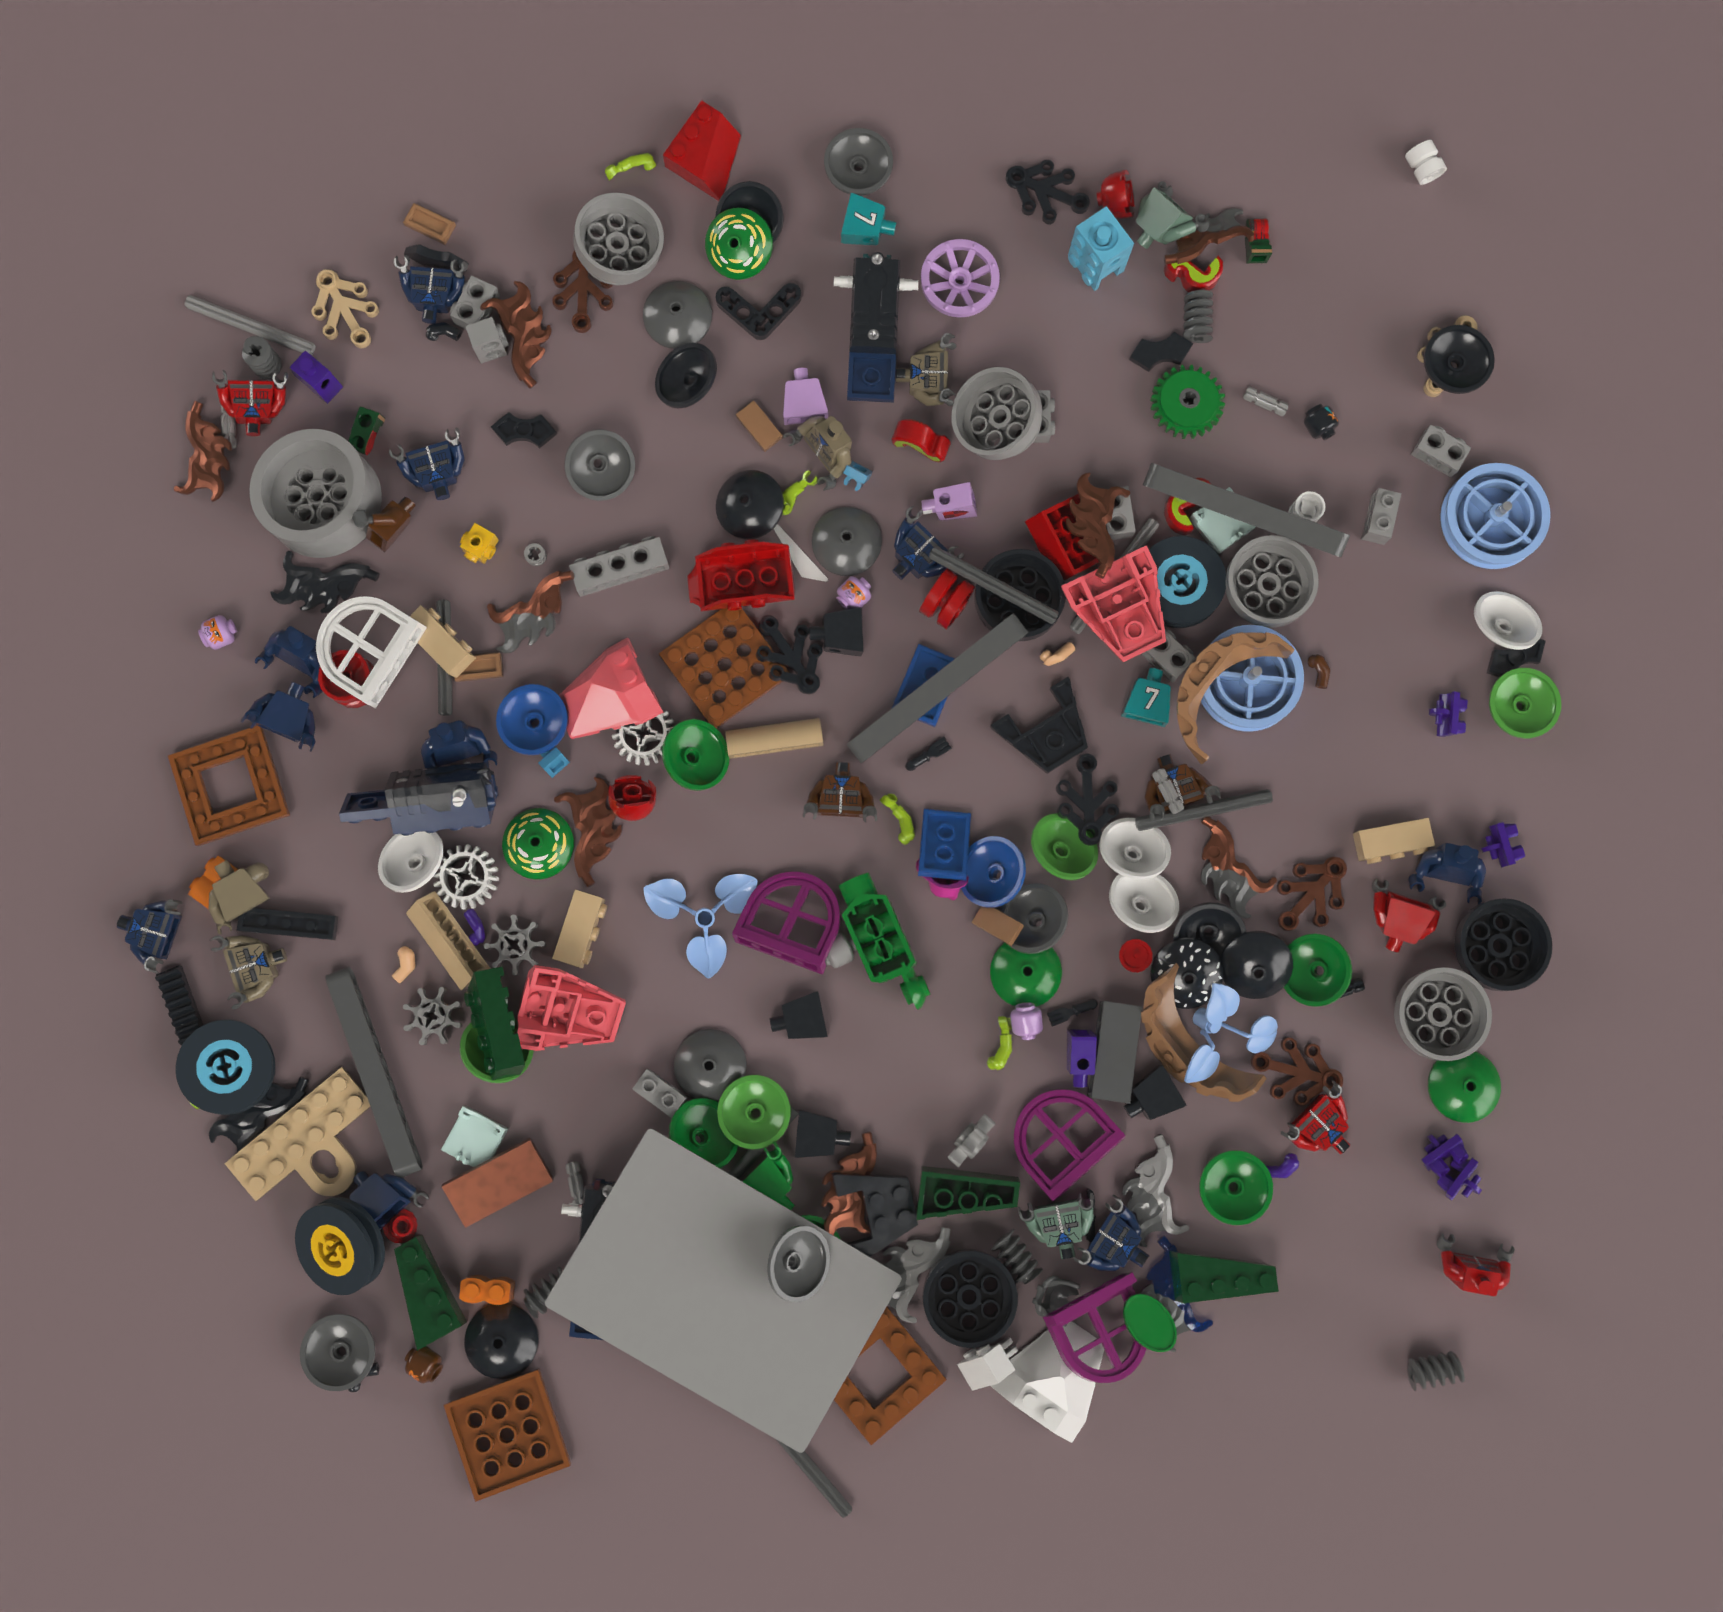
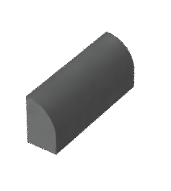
M1108 1001L1099 1002L1095 1032L1097 1037L1095 1075H1090L1087 1097L1130 1104L1142 1006Z

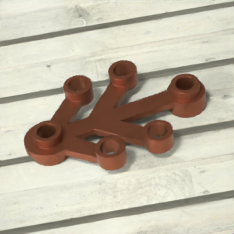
M574 250L572 254L573 261L561 272L555 273L553 281L556 287L564 288L568 284L567 278L579 269L578 278L560 294H556L552 302L557 310H563L567 306V301L578 291L577 313L572 317V325L578 333H586L591 328V320L587 315L588 292L599 302L600 308L604 311L612 309L613 301L609 295H605L588 278V271L582 265ZM559 277H563L564 281L558 283L557 279ZM600 281V285L605 289L613 286ZM559 299L564 300L561 305H557L556 301ZM604 300L610 301L608 305H602ZM580 322L586 323L584 327L578 326Z
M1330 857L1325 860L1324 864L1306 865L1305 863H1298L1294 865L1292 872L1298 878L1304 877L1307 874H1323L1317 881L1290 882L1283 880L1278 883L1277 891L1281 895L1307 891L1290 911L1280 914L1278 925L1281 929L1285 931L1295 929L1299 924L1298 917L1314 899L1316 914L1313 917V923L1317 927L1326 926L1329 922V917L1326 914L1324 887L1329 882L1331 883L1332 897L1328 901L1329 907L1333 910H1338L1344 906L1345 901L1341 893V878L1345 876L1347 866L1344 860L1339 857ZM1331 865L1337 866L1338 871L1336 873L1331 872ZM1298 866H1302L1304 868V873L1302 875L1297 872ZM1283 883L1287 884L1289 887L1287 892H1284L1281 889V885ZM1334 898H1337L1340 901V905L1338 907L1333 905ZM1319 915L1324 917L1325 921L1323 924H1319L1317 921ZM1285 917H1288L1291 920V924L1289 926L1285 925L1283 922Z
M1290 1037L1284 1038L1281 1041V1048L1289 1053L1296 1066L1271 1060L1270 1056L1264 1052L1256 1053L1251 1057L1250 1063L1255 1071L1265 1072L1269 1069L1294 1076L1281 1085L1276 1084L1270 1088V1095L1274 1099L1284 1098L1287 1092L1307 1080L1318 1082L1306 1091L1294 1093V1102L1297 1105H1306L1309 1099L1324 1091V1086L1328 1089L1333 1087V1084H1327L1326 1080L1329 1076H1332L1334 1081L1341 1087L1343 1085L1341 1073L1336 1069H1329L1320 1054L1319 1046L1316 1044L1306 1045L1304 1053L1308 1058L1313 1059L1319 1072L1310 1070L1297 1048L1296 1040ZM1287 1040H1290L1293 1044L1291 1049L1285 1047ZM1311 1046L1316 1049V1053L1313 1056L1308 1052ZM1259 1057L1264 1060V1064L1261 1067L1256 1064V1060ZM1277 1087L1282 1090L1281 1095L1278 1097L1274 1094V1090ZM1301 1093L1305 1096V1100L1302 1103L1298 1101V1095Z

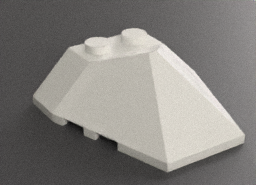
M1073 1321L1069 1322L1066 1327L1063 1326L1074 1351L1097 1339ZM1047 1329L1032 1343L1021 1349L1022 1351L1009 1359L1015 1371L998 1384L991 1385V1387L1044 1427L1072 1443L1086 1422L1096 1383L1080 1378L1066 1366ZM1102 1343L1079 1355L1078 1358L1089 1367L1099 1370L1104 1353Z

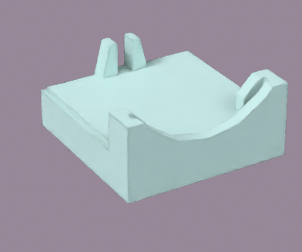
M1230 487L1226 489L1228 491L1233 492V490ZM1204 507L1194 512L1189 518L1204 540L1218 555L1256 527Z
M462 1106L458 1114L459 1117L441 1150L455 1157L456 1160L462 1161L463 1164L475 1167L495 1156L509 1128L468 1106Z

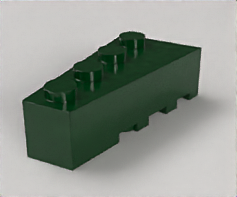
M503 966L474 972L467 992L464 993L466 1006H470L472 1012V1027L474 1029L477 1028L479 1035L477 1037L478 1047L480 1051L483 1050L485 1055L484 1067L486 1072L490 1073L492 1081L521 1075L525 1066L518 1033H513L512 1031L515 1028L513 1011H508L507 1009L508 988H502Z
M921 1166L916 1220L1018 1207L1019 1177Z
M423 1235L417 1236L394 1249L417 1351L467 1323Z
M1169 1251L1175 1301L1180 1303L1279 1292L1276 1266Z

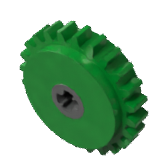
M1181 365L1178 372L1173 367L1170 374L1165 372L1162 376L1163 379H1158L1157 386H1154L1152 390L1155 395H1152L1150 401L1155 403L1152 404L1150 409L1157 411L1153 418H1160L1159 427L1167 426L1165 429L1166 433L1173 430V437L1181 433L1182 439H1185L1187 434H1190V437L1194 439L1197 432L1202 437L1205 434V429L1210 432L1213 428L1212 425L1216 426L1218 424V418H1221L1223 415V411L1220 409H1223L1225 403L1221 402L1225 394L1219 393L1222 385H1215L1217 378H1209L1210 371L1203 374L1202 367L1194 371L1193 365H1190L1188 370H1185L1184 365Z

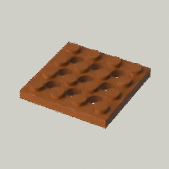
M728 608L719 610L659 653L661 659L702 715L716 729L783 682L770 679L769 671L774 665L783 667L784 672L789 673L784 665L769 661L761 662L756 658V652L760 646H767L771 649V652L774 651L743 609L729 611ZM734 627L737 630L736 636L726 638L723 634L725 628ZM709 640H714L718 644L717 649L713 652H708L704 648L705 643ZM742 645H746L751 649L750 654L746 657H741L737 654L738 648ZM760 651L762 656H767L765 651ZM696 654L699 658L697 664L693 666L687 665L685 663L686 656ZM728 659L732 665L729 670L722 671L718 668L719 661ZM761 664L765 668L764 673L760 676L753 675L751 673L752 666ZM773 671L775 676H780L779 671ZM707 672L712 675V681L709 684L699 682V676L702 673ZM738 677L745 680V686L739 690L732 687V681ZM717 691L724 692L726 694L725 701L722 703L714 702V693Z
M540 1369L443 1405L475 1502L571 1466V1461ZM520 1395L527 1396L530 1401L529 1407L525 1409L520 1408L516 1403L517 1397ZM502 1404L506 1408L504 1417L494 1415V1405ZM472 1413H478L482 1416V1424L480 1426H473L470 1423L469 1417ZM528 1419L535 1420L538 1425L537 1431L528 1432L524 1427L525 1421ZM510 1428L514 1432V1439L512 1441L503 1440L501 1437L502 1429ZM480 1437H486L490 1440V1448L488 1450H481L478 1447L477 1441ZM541 1443L545 1446L546 1453L544 1456L539 1457L533 1453L532 1448L534 1444ZM510 1453H519L522 1456V1463L520 1465L511 1464L509 1461ZM488 1461L497 1463L499 1469L496 1474H489L486 1471L485 1465Z

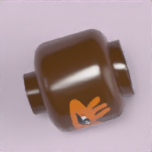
M427 1346L418 1351L412 1348L405 1357V1372L422 1384L428 1381L433 1382L442 1371L441 1356Z

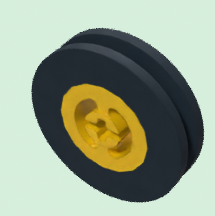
M329 1198L307 1210L298 1221L295 1231L297 1255L307 1275L320 1288L335 1295H350L378 1277L385 1259L384 1241L375 1220L361 1205L347 1198Z

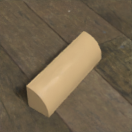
M820 718L726 731L729 759L823 746Z
M435 891L416 900L406 912L461 991L469 986L474 972L490 969Z

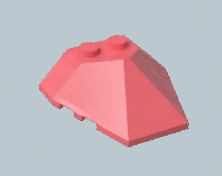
M1147 545L1113 561L1111 569L1107 571L1103 579L1095 575L1097 572L1095 570L1061 586L1071 609L1122 662L1166 642L1163 612H1161L1160 589H1158L1157 566Z
M628 637L607 648L559 695L567 708V732L571 739L598 734L601 730L621 729V726L628 724H643L663 713L655 693L648 686L636 660L637 654Z
M534 965L527 974L517 1010L514 1033H518L521 1049L541 1051L545 1050L544 1047L560 1045V1048H566L568 1044L583 1043V1045L614 1042L626 1000L561 969Z

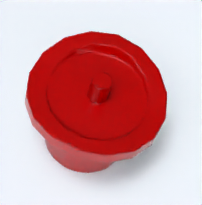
M1140 939L1126 941L1119 950L1120 963L1130 972L1139 973L1144 971L1152 962L1153 953L1151 947Z
M403 1209L383 1227L384 1235L393 1243L401 1244L408 1242L417 1231V1219L412 1212Z

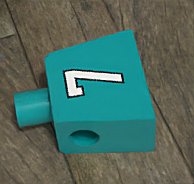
M851 193L841 232V243L878 245L881 233L894 236L897 222L884 219L886 209L884 205Z
M1149 668L1147 679L1138 678L1135 681L1121 717L1165 727L1168 724L1171 686L1161 683L1162 670Z

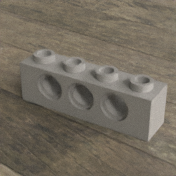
M654 536L646 537L641 540V543L635 545L631 543L621 545L619 550L601 551L596 554V557L590 559L586 557L576 559L574 564L569 565L570 570L574 573L573 580L580 597L670 569L660 537L655 538ZM644 553L648 555L644 562H637L635 560L638 554ZM622 560L625 562L623 568H613L616 561ZM596 567L602 568V573L599 576L594 577L590 575L592 569Z

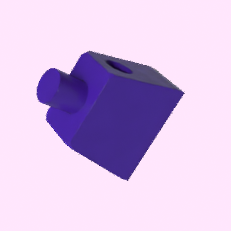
M304 351L290 366L294 376L327 404L343 388L334 375L307 351ZM323 381L328 382L325 387L321 388Z
M1067 1029V1070L1070 1074H1073L1074 1087H1088V1075H1095L1097 1037L1092 1030ZM1084 1058L1081 1064H1077L1080 1059Z

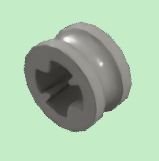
M532 543L525 548L524 557L529 564L539 566L547 559V553L541 545ZM534 549L537 552L541 550V553L538 554V560L530 559V556H532L531 551Z

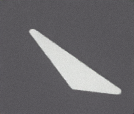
M777 524L774 530L781 543L789 545L791 560L801 577L824 582L828 581V578Z

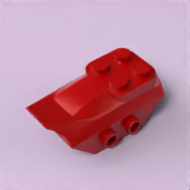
M752 539L745 541V544L735 545L733 542L723 543L721 547H715L695 556L696 565L691 573L687 575L690 603L698 605L701 611L728 608L729 611L741 610L742 606L751 605L752 608H761L766 606L765 603L795 600L789 545L759 542V540Z

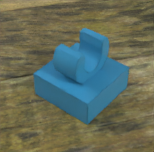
M852 461L844 470L843 474L847 475L844 479V485H848L850 480L854 479L857 482L855 490L858 491L870 479L873 471Z
M557 747L551 752L548 751L540 754L543 759L538 762L551 778L570 763Z

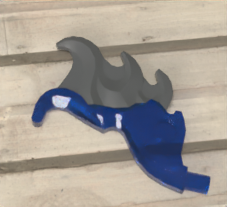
M1163 1235L1157 1242L1163 1248L1164 1256L1147 1273L1146 1278L1152 1280V1283L1146 1285L1140 1294L1155 1298L1169 1311L1176 1325L1177 1335L1190 1330L1194 1332L1205 1331L1213 1325V1321L1207 1319L1204 1322H1198L1194 1317L1190 1303L1183 1304L1175 1301L1169 1251L1178 1252V1250ZM1173 1347L1169 1351L1176 1352V1349Z

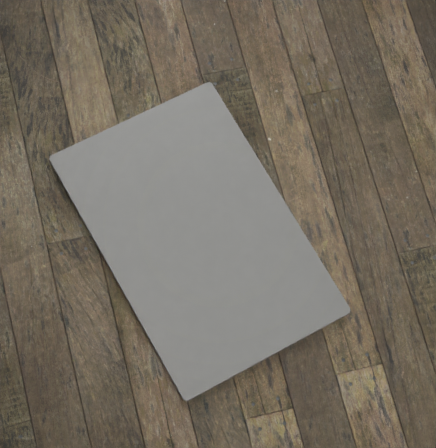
M650 1128L645 1132L547 1296L545 1306L776 1440L802 1453L807 1448L902 1278L895 1271ZM798 1225L810 1226L821 1232L828 1243L830 1251L829 1271L822 1287L811 1298L802 1302H790L780 1298L771 1288L767 1274L769 1254L775 1241L784 1231Z

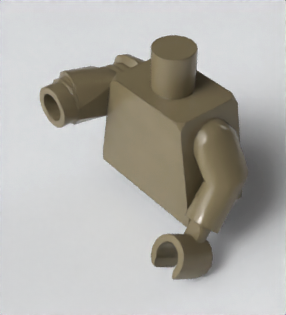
M228 860L214 867L221 880L212 884L213 889L209 893L208 910L216 923L218 934H222V926H228L230 931H232L231 920L270 899L269 895L258 884V882L265 880L269 876V869L265 864L257 862L246 869L241 868L234 872Z

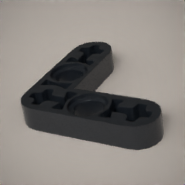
M788 283L759 312L730 287H721L715 296L717 306L757 340H764L769 337L798 306L802 297L799 286L794 283ZM787 292H795L796 298L794 299L793 297H790L786 301L785 306L783 302L787 299ZM722 295L725 297L730 295V301L735 305L733 309L732 304L728 301L722 302ZM772 307H780L782 314L778 317L771 316L769 310ZM741 308H746L750 314L747 318L742 319L737 316V311ZM764 316H766L768 321L764 325L765 331L759 330L756 332V325L762 326L765 323Z

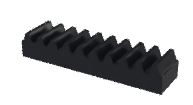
M253 908L238 916L236 931L336 940L338 916Z
M178 965L156 974L155 979L159 982L158 988L163 993L162 998L166 1002L165 1007L169 1010V1017L172 1018L171 1024L175 1027V1034L179 1038L178 1043L182 1046L196 1029L203 1026V1022L183 967Z

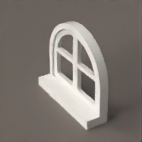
M367 596L352 598L337 605L322 622L316 641L318 662L325 675L333 683L367 705L376 708L427 627L381 599ZM373 610V614L359 636L339 624L345 617L354 612ZM380 613L400 624L384 652L364 640ZM334 631L354 643L338 668L335 666L331 656V639ZM359 647L379 659L362 686L342 674Z

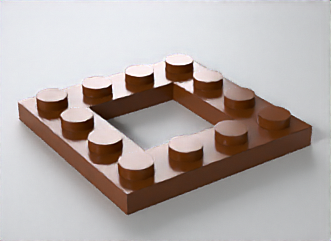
M254 726L252 729L248 728L168 755L195 846H201L290 816L263 728ZM244 757L257 800L214 814L201 771Z
M888 1307L885 1308L859 1356L881 1338L911 1376L875 1408L848 1375L834 1398V1401L870 1445H873L947 1380Z

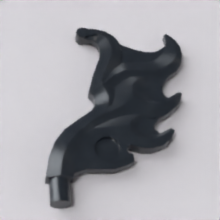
M287 551L283 560V568L287 573L286 585L280 593L277 594L273 591L270 593L274 601L279 604L286 605L302 600L305 602V605L300 607L302 611L311 610L319 604H325V607L320 612L329 613L336 607L339 596L346 601L353 594L357 583L362 578H369L376 582L380 573L371 570L369 566L355 563L342 565L329 573H322L319 568L294 565L292 563L294 554L291 551Z
M300 1076L296 1087L292 1089H286L272 1083L269 1091L256 1105L246 1111L231 1114L225 1119L215 1122L209 1131L211 1143L215 1142L217 1136L223 1135L228 1137L237 1146V1152H239L266 1128L268 1117L288 1112L302 1100L306 1094L305 1089L309 1079Z

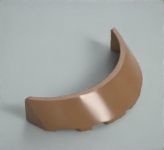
M1267 632L1232 634L1209 645L1196 657V661L1188 667L1179 687L1177 718L1182 737L1200 764H1203L1209 758L1198 747L1196 736L1198 729L1196 724L1197 713L1206 690L1223 671L1238 662L1263 656L1288 658L1295 649L1278 635Z
M1175 963L1148 986L1145 992L1141 1019L1142 1023L1145 1024L1146 1040L1153 1054L1162 1062L1164 1068L1182 1083L1185 1082L1184 1078L1191 1058L1200 1046L1187 1032L1176 1008L1174 982L1179 966ZM1219 1061L1217 1069L1209 1078L1188 1084L1196 1088L1197 1093L1204 1096L1213 1095L1227 1098L1229 1102H1239L1257 1093L1267 1078L1264 1074L1240 1071Z

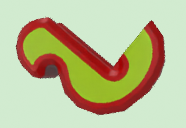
M1218 255L1204 272L1191 261L1181 264H1166L1164 274L1171 282H1174L1179 277L1183 288L1189 293L1197 290L1210 291L1215 287L1222 274L1223 261Z
M913 419L900 420L891 438L894 446L905 447L908 445L935 462L945 460L951 445V441L947 436L936 434L928 425Z
M1196 478L1198 480L1211 484L1205 478ZM1170 496L1164 508V516L1168 526L1180 535L1191 534L1194 528L1184 511L1196 506V504Z

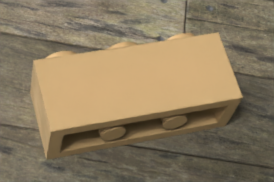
M420 605L411 614V618L427 627L418 644L449 675L457 678L476 659L471 653L473 648L463 639L459 641L455 637L457 632L449 624L443 625L439 621L441 616L433 608L428 610Z
M1429 818L1353 833L1358 860H1367V864L1381 862V857L1390 856L1391 860L1405 857L1404 853L1413 851L1414 855L1424 854L1428 851L1427 848L1435 846Z
M574 891L552 959L579 968H583L584 964H589L592 956V951L589 949L592 941L596 942L600 931L597 924L599 918H604L607 910V905L604 904L605 899L582 891Z

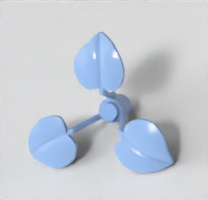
M732 874L722 878L715 887V894L721 901L711 910L703 907L695 911L682 904L686 898V891L683 885L674 879L659 880L646 885L643 890L648 906L659 917L673 919L678 915L679 907L695 916L696 924L704 930V937H694L687 946L686 954L691 965L709 979L719 971L727 953L726 943L720 935L708 936V927L712 926L715 920L714 913L723 904L726 910L731 913H742L747 900L756 889L758 881L756 878L746 874Z
M1212 983V992L1207 1008H1199L1193 1015V1023L1202 1029L1200 1034L1205 1037L1209 1046L1203 1044L1195 1051L1186 1071L1184 1081L1186 1083L1203 1081L1209 1078L1217 1069L1220 1055L1214 1051L1215 1045L1208 1033H1217L1222 1026L1249 1038L1246 1048L1256 1054L1264 1052L1274 1042L1278 1029L1276 1020L1268 1015L1259 1017L1253 1023L1251 1033H1246L1224 1023L1223 1021H1226L1227 1017L1232 1016L1237 1011L1240 997L1231 987Z

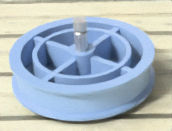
M1488 463L1471 469L1449 489L1441 507V528L1450 548L1467 563L1485 569L1507 568L1525 559L1541 545L1550 525V505L1543 488L1529 473L1510 464Z
M1241 625L1231 628L1212 641L1214 643L1232 634L1241 632H1267L1278 635L1294 648L1280 633L1259 625ZM1295 649L1288 658L1263 656L1238 662L1223 671L1211 683L1201 703L1213 719L1230 729L1252 732L1269 728L1286 717L1300 699L1304 685V670L1300 656Z

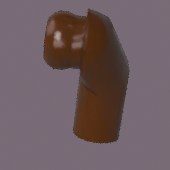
M1319 654L1316 656L1311 655L1308 658V665L1311 668H1315L1318 672L1315 687L1327 689L1330 667L1323 656Z

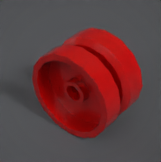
M948 568L938 578L919 609L920 613L931 618L941 608L937 617V624L946 630L961 615L976 587L967 580H964L953 590L958 580V574Z
M339 650L331 653L337 668L349 650ZM355 653L342 674L362 686L374 665L362 655ZM321 667L319 668L318 681L320 688L329 698L347 708H359L367 705L333 683L325 675Z

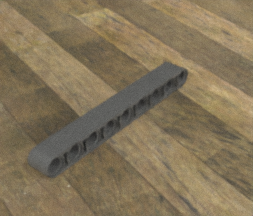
M1154 463L1150 464L1143 483L1146 487L1338 557H1342L1350 538L1349 534Z
M1015 614L1010 615L847 744L848 748L859 762L863 763L1028 634V631Z
M346 967L325 976L326 983L396 1176L405 1177L423 1169L422 1161L354 972L351 967Z

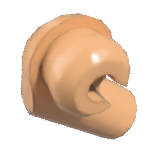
M1067 642L1054 654L1046 649L1040 655V659L1046 666L1054 665L1070 656L1075 651V646L1071 642Z
M403 946L398 950L400 967L391 975L398 983H401L416 966L415 954L407 946Z

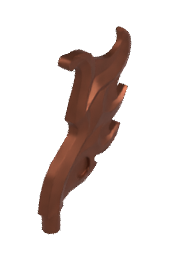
M514 281L513 284L518 288L516 295L504 300L497 298L488 299L481 304L480 309L484 311L487 308H493L497 311L506 334L512 335L514 339L511 353L513 369L519 380H523L531 389L537 382L531 377L530 368L542 358L545 348L540 347V344L546 342L550 337L551 327L547 325L546 330L541 329L543 318L541 306L538 307L537 312H534L530 305L531 294L529 288L520 281Z
M194 401L191 411L187 412L185 425L187 437L194 448V454L189 458L188 481L183 487L175 486L174 491L188 495L196 489L208 488L213 493L211 501L214 502L224 492V482L220 474L221 468L224 467L227 471L230 470L229 461L224 455L223 449L227 448L229 451H232V444L225 437L217 436L221 430L215 424L201 419L200 412L203 404Z
M1089 472L1081 475L1077 481L1076 486L1080 496V503L1075 504L1073 499L1069 503L1076 523H1072L1067 518L1066 527L1071 534L1082 537L1077 543L1079 547L1098 559L1100 566L1095 575L1103 579L1107 571L1111 569L1115 555L1114 543L1106 529V524L1112 520L1115 498L1119 495L1128 498L1130 491L1118 486L1111 487L1110 489L1094 487L1088 480L1091 474Z
M594 777L597 785L589 793L575 795L571 792H565L554 798L556 803L567 801L570 804L575 828L581 831V838L575 850L574 863L578 877L582 878L586 887L595 884L590 875L592 866L605 859L611 852V848L606 847V844L616 841L622 833V825H619L616 830L612 829V823L616 815L612 810L606 808L608 786L604 780L598 777Z
M871 1132L862 1133L864 1146H862L858 1153L846 1155L838 1161L841 1170L829 1171L823 1177V1185H826L829 1181L832 1183L821 1202L822 1207H825L828 1202L831 1205L830 1213L824 1222V1230L832 1235L841 1227H853L858 1232L870 1233L869 1226L864 1221L865 1207L861 1191L838 1197L835 1193L831 1173L871 1174L877 1156L876 1143H873Z

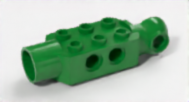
M864 873L845 881L838 886L847 905V909L843 912L842 917L870 981L884 983L902 976L904 982L900 983V987L908 1005L914 1003L916 1009L919 1010L923 1006L926 996L931 994L923 976H917L914 970L917 961L888 896L878 894L869 873Z

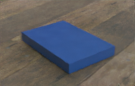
M918 644L892 708L955 658ZM947 697L919 718L918 721L935 727Z
M923 810L918 876L966 881L971 813Z

